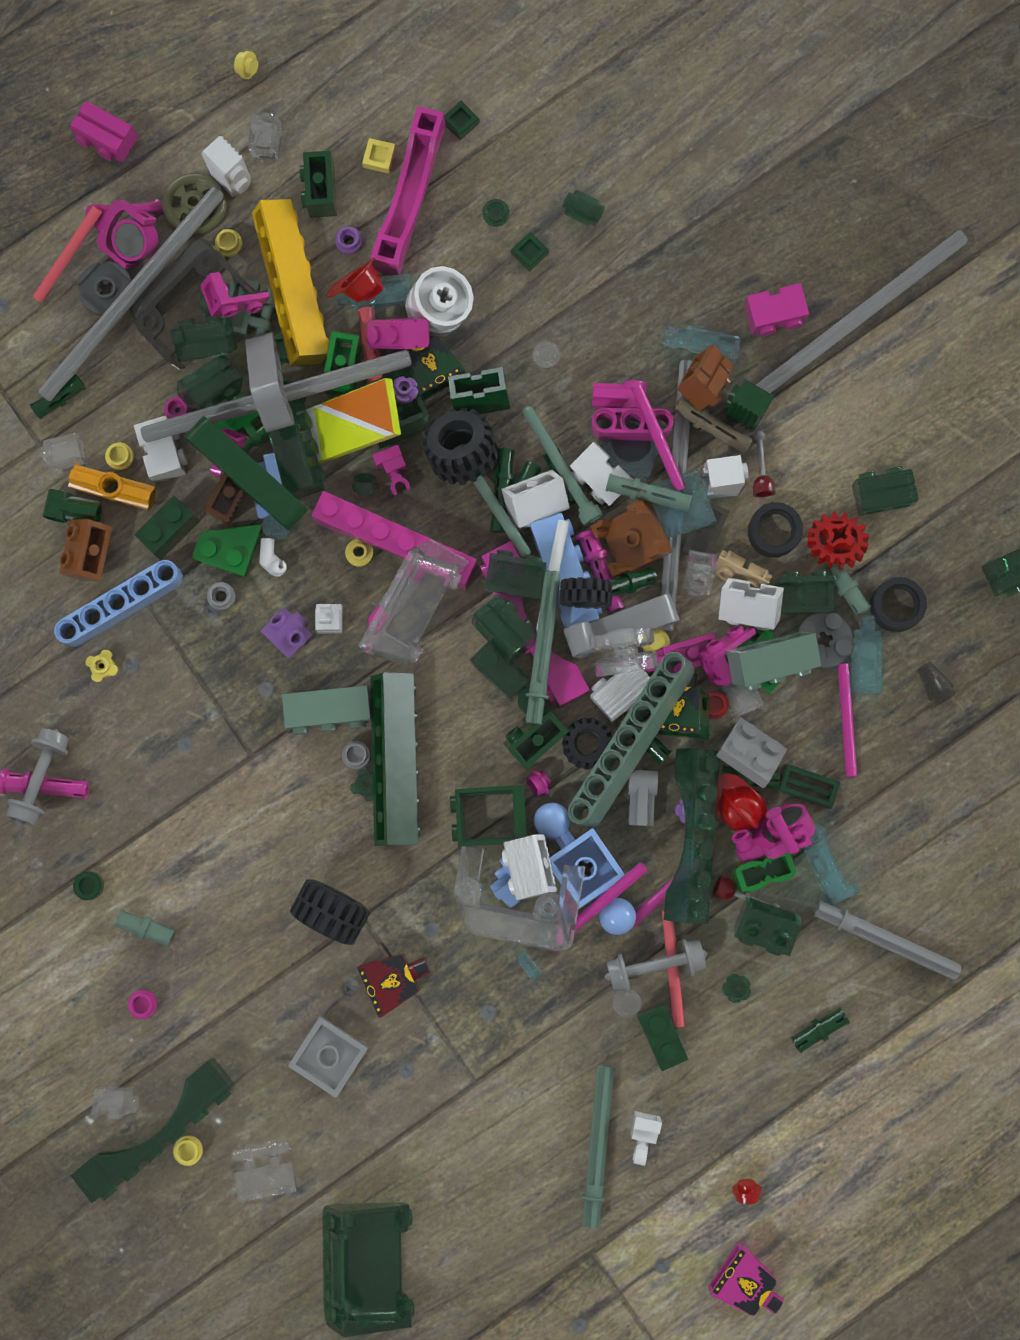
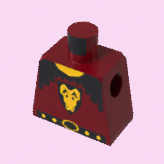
M404 953L364 963L357 967L379 1018L418 993L420 988L416 980L431 973L424 957L409 964Z

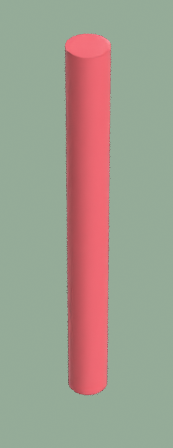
M92 206L34 293L33 298L41 303L44 301L102 214V211L97 207Z
M673 910L662 911L666 957L677 954ZM679 966L667 969L672 1022L674 1027H684Z

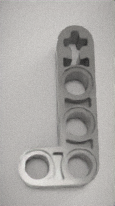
M273 332L245 340L250 390L266 432L295 425L292 410L285 395L280 353Z
M666 594L591 623L581 622L564 629L563 632L572 657L582 659L679 622L680 619L671 594Z

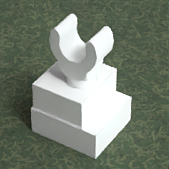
M316 604L315 630L317 634L342 633V604Z
M634 1111L631 1138L637 1140L632 1160H634V1164L645 1166L648 1144H656L662 1121L660 1116Z

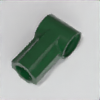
M49 489L42 517L61 523L79 519L100 522L102 503L74 497L72 494L61 490Z

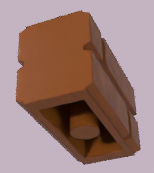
M709 345L695 355L678 386V391L685 398H689V402L697 410H702L708 405L710 407L716 405L723 397L721 390L731 381L729 375L733 369V364L725 356L722 357V353L714 345Z

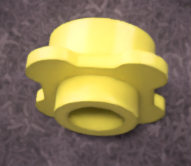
M103 650L101 654L95 657L89 656L86 659V666L90 667L92 672L91 678L95 682H101L103 678L115 676L118 673V667L115 665L112 659V652L109 650ZM101 663L104 664L102 669L99 667Z

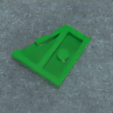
M252 525L201 532L191 559L245 578L263 527Z

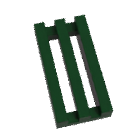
M785 764L779 788L776 791L832 809L841 782ZM792 772L833 786L832 790L829 791L788 777L789 773ZM786 783H790L825 795L829 799L825 801L785 786Z

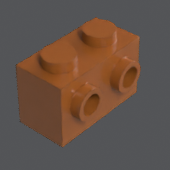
M89 519L71 520L65 534L67 540L59 561L61 566L59 574L82 581H101L112 526Z

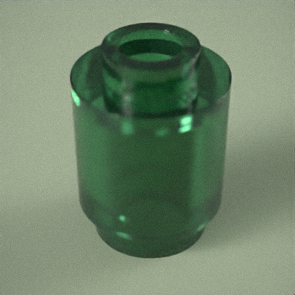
M577 189L573 194L570 192L567 194L562 205L566 209V216L587 226L590 224L596 226L605 209V206L600 204V200Z

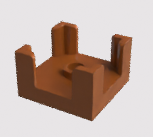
M636 501L626 506L628 511L609 520H600L590 526L595 538H606L616 561V563L608 564L612 577L621 576L628 571L633 573L673 552L651 502Z

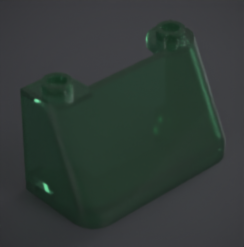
M404 1202L325 1205L323 1208L324 1317L327 1326L344 1338L412 1327L411 1317L414 1316V1303L411 1298H408L406 1293L402 1292L401 1233L407 1232L413 1221L409 1204Z

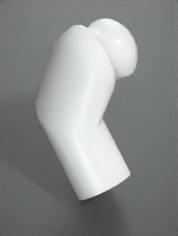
M262 538L260 565L270 575L276 577L283 575L287 565L285 561H281L274 554L275 540Z

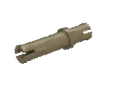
M683 396L677 400L672 411L692 422L693 427L696 429L702 428L740 451L741 454L747 451L752 442L751 438L711 415L709 409L697 410ZM722 431H724V432H726L727 434L731 435L733 438H731L730 436L726 435V434L723 433Z

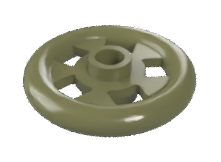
M188 173L173 180L166 188L162 198V211L168 224L176 230L182 223L181 218L183 214L188 216L195 207L190 206L189 203L192 200H198L199 203L205 196L203 193L209 191L211 187H216L223 193V200L212 211L213 215L207 221H204L192 236L204 235L214 230L222 222L227 209V199L221 185L212 177L201 173ZM196 184L197 190L186 193L185 186ZM174 197L181 198L180 208L173 207Z

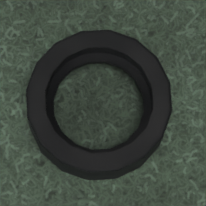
M771 502L761 506L754 513L748 524V538L751 546L758 553L766 557L779 558L789 554L798 545L803 535V523L800 515L793 507L785 503ZM779 514L789 521L791 536L785 544L771 546L761 539L759 525L766 516Z
M894 577L883 582L873 592L870 599V605L872 606L870 613L874 621L882 629L890 632H904L916 626L923 619L927 609V598L923 589L915 581L905 577ZM902 589L912 596L914 611L908 619L894 621L884 614L882 600L888 591Z

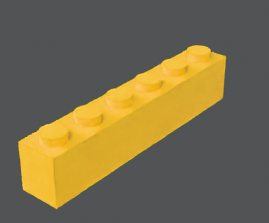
M291 199L260 200L252 211V216L290 366L321 364L327 357L330 341L325 335L323 327L324 317L318 308L317 290L312 284L310 276L311 266L309 261L306 260L304 239L300 235L297 225V212L293 209Z

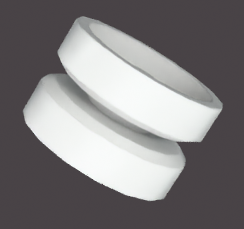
M444 266L430 268L421 274L407 295L405 304L407 317L427 318L429 336L431 337L447 336L460 326L472 310L474 299L472 288L467 279L455 269Z

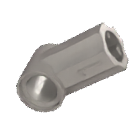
M634 770L628 778V795H630L629 825L654 826V800L658 790V771Z

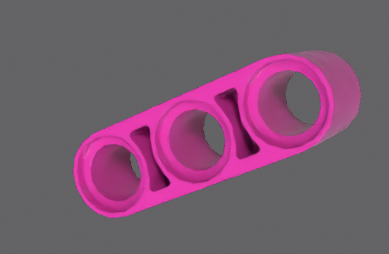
M601 408L592 417L591 430L598 439L654 441L640 408ZM652 408L656 419L663 420L667 424V428L662 429L666 439L672 430L673 416L666 409ZM601 419H606L610 421L611 427L601 429L598 427L597 422ZM631 419L638 422L639 427L629 429L626 427L625 422Z

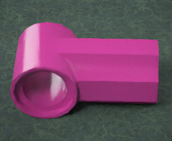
M637 380L625 381L622 384L593 383L592 408H639L631 388L642 384L647 395V383Z

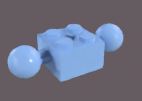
M546 803L536 811L534 826L537 832L544 834L547 839H554L561 848L559 852L549 858L552 865L551 869L577 909L594 898L596 900L625 875L593 828L575 840L568 830L570 819L565 807L558 803ZM580 861H583L585 864L589 862L592 864V867L589 869L591 873L589 876L578 874L577 870L580 868L578 863ZM615 898L600 911L599 920L604 930L608 933L622 935L633 928L636 921V912L630 902L622 898Z

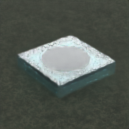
M631 419L625 422L626 427L629 429L639 427L638 422ZM659 424L661 430L667 428V426ZM603 440L601 448L610 456L607 462L614 469L619 465L626 473L646 480L649 479L658 454L654 441Z

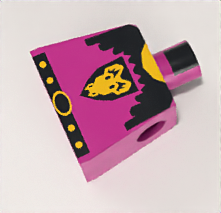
M738 1241L708 1285V1290L712 1296L751 1316L756 1315L761 1306L775 1314L784 1301L782 1297L772 1291L777 1283L774 1275L741 1241Z

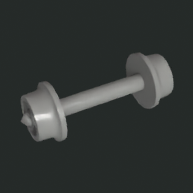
M42 728L37 738L31 740L33 746L42 750L23 800H7L9 808L6 817L15 821L18 827L22 825L34 827L38 818L45 814L42 809L33 806L53 754L67 756L69 753L66 750L69 738L59 733L57 729Z
M684 938L681 939L683 953L625 967L622 954H618L616 959L606 962L608 972L604 978L611 982L613 991L626 990V992H630L628 978L686 964L690 976L693 977L696 972L706 969L705 958L708 952L702 949L699 940L687 941Z

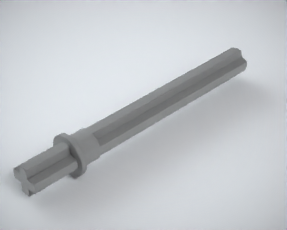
M820 900L814 910L815 917L835 925L836 930L840 931L843 929L945 977L956 980L961 973L960 964L848 913L849 910L846 908L841 910Z

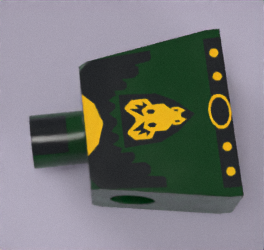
M437 336L429 340L428 347L413 348L408 351L411 358V366L407 367L410 378L414 379L417 383V397L420 403L448 388V376L465 374L462 364Z
M694 673L690 683L657 734L709 740L710 698L709 694L705 691L695 688L698 676L696 673ZM666 687L661 689L658 698L666 693Z

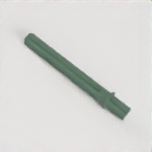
M546 570L544 576L529 693H526V697H529L526 723L542 725L545 700L549 699V696L546 695L561 577L560 572L555 570Z
M605 1065L598 1066L596 1070L585 1194H582V1199H584L582 1226L590 1228L600 1227L602 1201H605V1197L602 1194L614 1074L613 1067Z

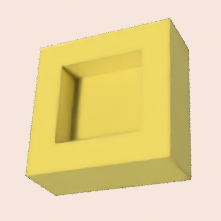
M369 138L362 162L363 168L389 174L396 145Z

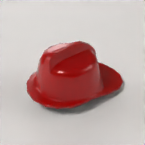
M374 257L365 265L339 279L328 290L326 297H333L342 293L358 303L370 301L383 290V284L380 281L379 273L372 264Z
M730 773L720 774L708 784L705 793L707 805L730 829L736 832L743 829L752 832L753 828L756 829L759 823L766 819L768 810L765 800L738 775Z

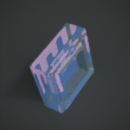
M525 950L516 956L517 962L531 980L535 981L542 975V972Z

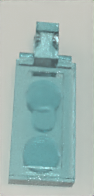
M402 274L381 277L380 281L383 284V290L370 301L358 303L339 293L336 295L338 306L352 305V309H360L362 307L378 308L405 305L407 295L412 288L411 275Z
M666 325L662 345L673 349L683 347L694 353H700L709 345H714L722 353V357L737 359L741 338L692 326H687V329Z
M863 615V617H860V630L854 631L852 643V694H882L881 631H875V616Z

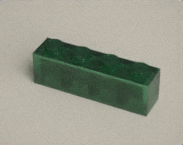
M290 380L283 381L284 385L294 383ZM306 397L289 401L295 425L269 432L282 486L297 499L325 490L323 483L325 481V474L317 458L319 448L312 437L311 428L313 423L310 415L306 412L304 403L306 402Z

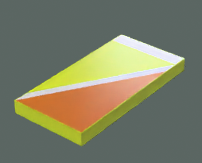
M384 378L306 409L314 463L317 464L325 463L401 435L393 381L389 378Z

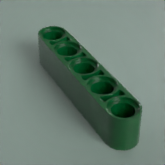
M202 416L184 436L190 444L288 531L308 511L294 495L205 416Z

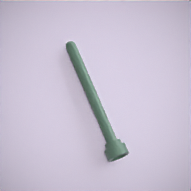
M526 406L523 409V414L578 504L579 519L584 526L592 524L603 516L602 511L598 505L588 501L534 409Z
M465 443V444H461V445L457 446L456 448H454L453 450L460 449V448L466 446L467 444H466V443ZM479 476L477 481L473 482L519 554L522 557H528L531 553L530 548L484 478Z

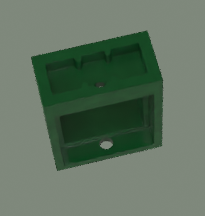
M524 785L455 789V796H450L451 813H456L457 824H452V841H458V847L504 845V842L527 837ZM513 794L515 836L466 839L463 797Z

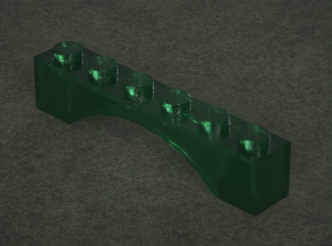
M676 748L674 778L680 789L684 805L685 839L679 867L665 893V921L708 924L720 764V758L716 756L718 751Z
M213 1057L185 1079L182 1096L176 1110L166 1125L155 1136L132 1148L118 1151H101L70 1176L91 1203L99 1198L104 1202L118 1190L115 1184L121 1179H124L127 1183L141 1171L138 1168L140 1163L145 1159L151 1163L164 1152L161 1149L164 1143L169 1140L173 1144L186 1133L183 1128L192 1121L196 1125L209 1114L206 1110L207 1107L213 1102L219 1106L232 1094L229 1089L235 1085L234 1082Z

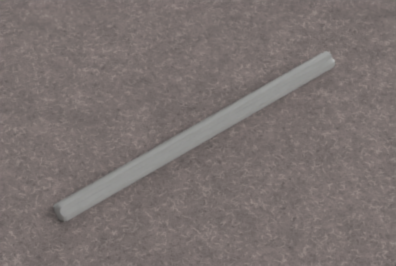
M211 187L42 385L38 392L44 399L51 401L223 200L224 195L219 189Z
M960 230L955 232L762 379L756 386L768 393L773 392L963 247L968 241L966 235Z
M403 350L284 385L285 395L289 402L411 366V358L409 352ZM252 395L143 426L140 429L141 436L148 443L189 431L202 416H205L214 424L255 412L257 409Z
M681 360L679 364L678 386L692 360ZM677 388V400H678V399H679L681 396H683V395L678 391V388ZM675 412L672 456L685 483L690 421ZM670 480L669 490L675 491L673 484ZM685 489L678 492L685 494ZM668 507L666 537L673 552L664 556L661 596L671 594L676 606L683 510ZM674 624L661 630L671 632L674 629Z

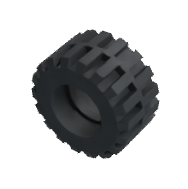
M461 408L460 411L452 409L449 410L450 413L444 414L443 412L438 415L439 419H433L430 422L431 427L425 429L424 434L426 437L422 438L423 450L435 475H438L440 480H447L449 484L453 485L456 482H459L460 485H466L467 481L471 480L473 483L477 481L479 476L484 477L487 475V469L492 470L494 467L493 461L498 458V445L489 422L484 415L478 414L473 409L469 412L467 408ZM468 443L466 446L460 449L453 450L455 447L461 444Z
M306 879L290 909V913L299 922L332 940L346 945H354L370 915L368 909L360 902L314 879Z

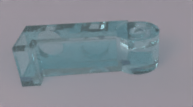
M814 823L816 830L810 838L813 844L803 847V850L829 904L833 905L860 893L855 882L846 884L826 843V830L820 824Z

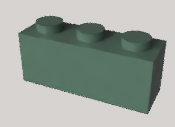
M799 631L726 651L732 684L743 686L744 690L760 688L761 683L766 681L770 683L785 681L786 676L794 674V676L808 675L811 673V669L821 666L816 633Z
M368 686L282 694L285 729L293 730V735L310 733V728L321 727V732L338 730V725L348 724L349 729L365 728L366 723L371 722V699Z

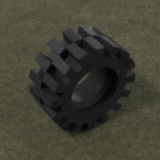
M565 578L561 580L560 604L567 607L585 609L611 607L613 583L599 578Z
M585 717L574 721L568 726L567 730L569 732L563 736L562 746L564 755L570 763L579 769L589 770L593 769L613 736L611 735V730L605 726L604 722L598 721L596 718ZM583 733L594 734L599 741L598 750L590 755L581 753L577 748V739Z

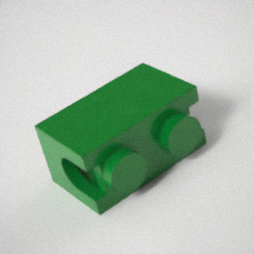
M331 332L324 373L359 364L362 343L358 335ZM342 343H348L352 346L351 348L342 347ZM356 382L324 392L327 395H333V391L346 394L354 391Z

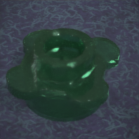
M366 768L358 770V777L355 783L351 784L350 790L353 794L364 796L367 801H373V775ZM368 782L369 787L366 788L364 786V783Z

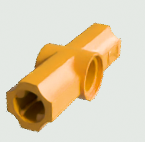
M75 464L69 475V488L106 498L113 503L120 502L150 511L156 500L157 488L155 486L119 477L113 472L105 473ZM113 482H118L117 490L113 493H108V486Z

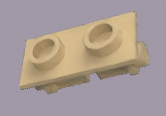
M722 550L711 571L725 581L728 578L749 581L750 587L759 589L761 584L769 585L772 575L768 574V570L752 562L748 569L743 568L746 559L730 550L728 552Z

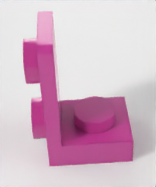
M220 272L210 273L200 285L211 317L222 315L224 318L244 311H247L249 314L256 313L263 309V305L270 298L268 292L229 298L228 286L223 282Z
M734 626L727 631L726 636L711 641L706 645V649L698 654L710 684L728 686L732 683L729 663L724 655L727 654L726 651L736 648L755 635L756 631L753 627Z

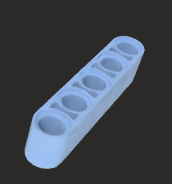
M161 560L61 619L54 628L55 637L60 642L71 647L82 645L176 589L183 580L182 571L169 560ZM167 569H173V577L168 581H163V572ZM143 583H148V592L142 596L138 595L139 586ZM124 597V606L119 610H115V600ZM94 612H100L99 622L91 625L90 616ZM71 626H75L76 633L74 637L66 639V630Z

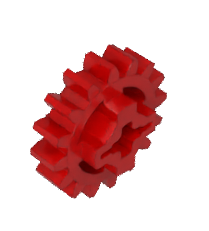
M833 511L831 518L822 514L820 521H813L812 528H809L806 546L807 548H812L811 557L819 556V565L827 562L828 569H832L833 565H838L839 570H843L845 564L853 568L856 560L859 562L863 560L864 553L867 552L869 546L867 543L869 534L864 533L866 527L864 524L856 525L857 517L849 520L847 519L848 515L846 512H844L842 517H838L836 511Z

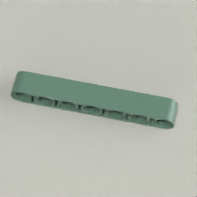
M670 652L659 663L570 803L568 816L572 822L588 829L594 828L600 824L693 678L695 672L693 664L680 653ZM682 663L679 672L674 673L675 666ZM666 687V693L658 698L659 691ZM651 711L650 718L643 722L646 712ZM635 735L634 743L628 747L629 738ZM619 759L620 765L613 771V763ZM604 783L603 792L597 795L598 787ZM588 808V816L582 820V813Z

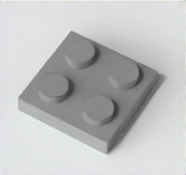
M740 717L716 756L764 789L770 782L787 748Z
M320 1016L288 1067L337 1098L369 1047L323 1016Z

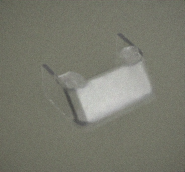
M432 539L412 548L403 560L359 644V649L370 655L405 666L411 662L415 664L423 651L419 647L421 644L420 638L444 594L449 589L455 590L463 577L459 572L467 567L469 561Z
M461 846L454 896L463 925L470 934L551 951H564L571 946L574 939L585 866L564 865L560 894L547 892L540 895L536 900L533 914L482 904L483 887L479 882L484 848Z

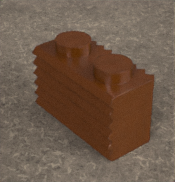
M223 473L204 508V513L225 524H230V519H233L232 514H235V509H238V504H241L240 500L243 499V495L246 493Z

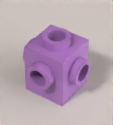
M285 607L279 613H276L261 630L288 659L298 649L303 647L312 636L305 628L308 622L297 611L292 615Z

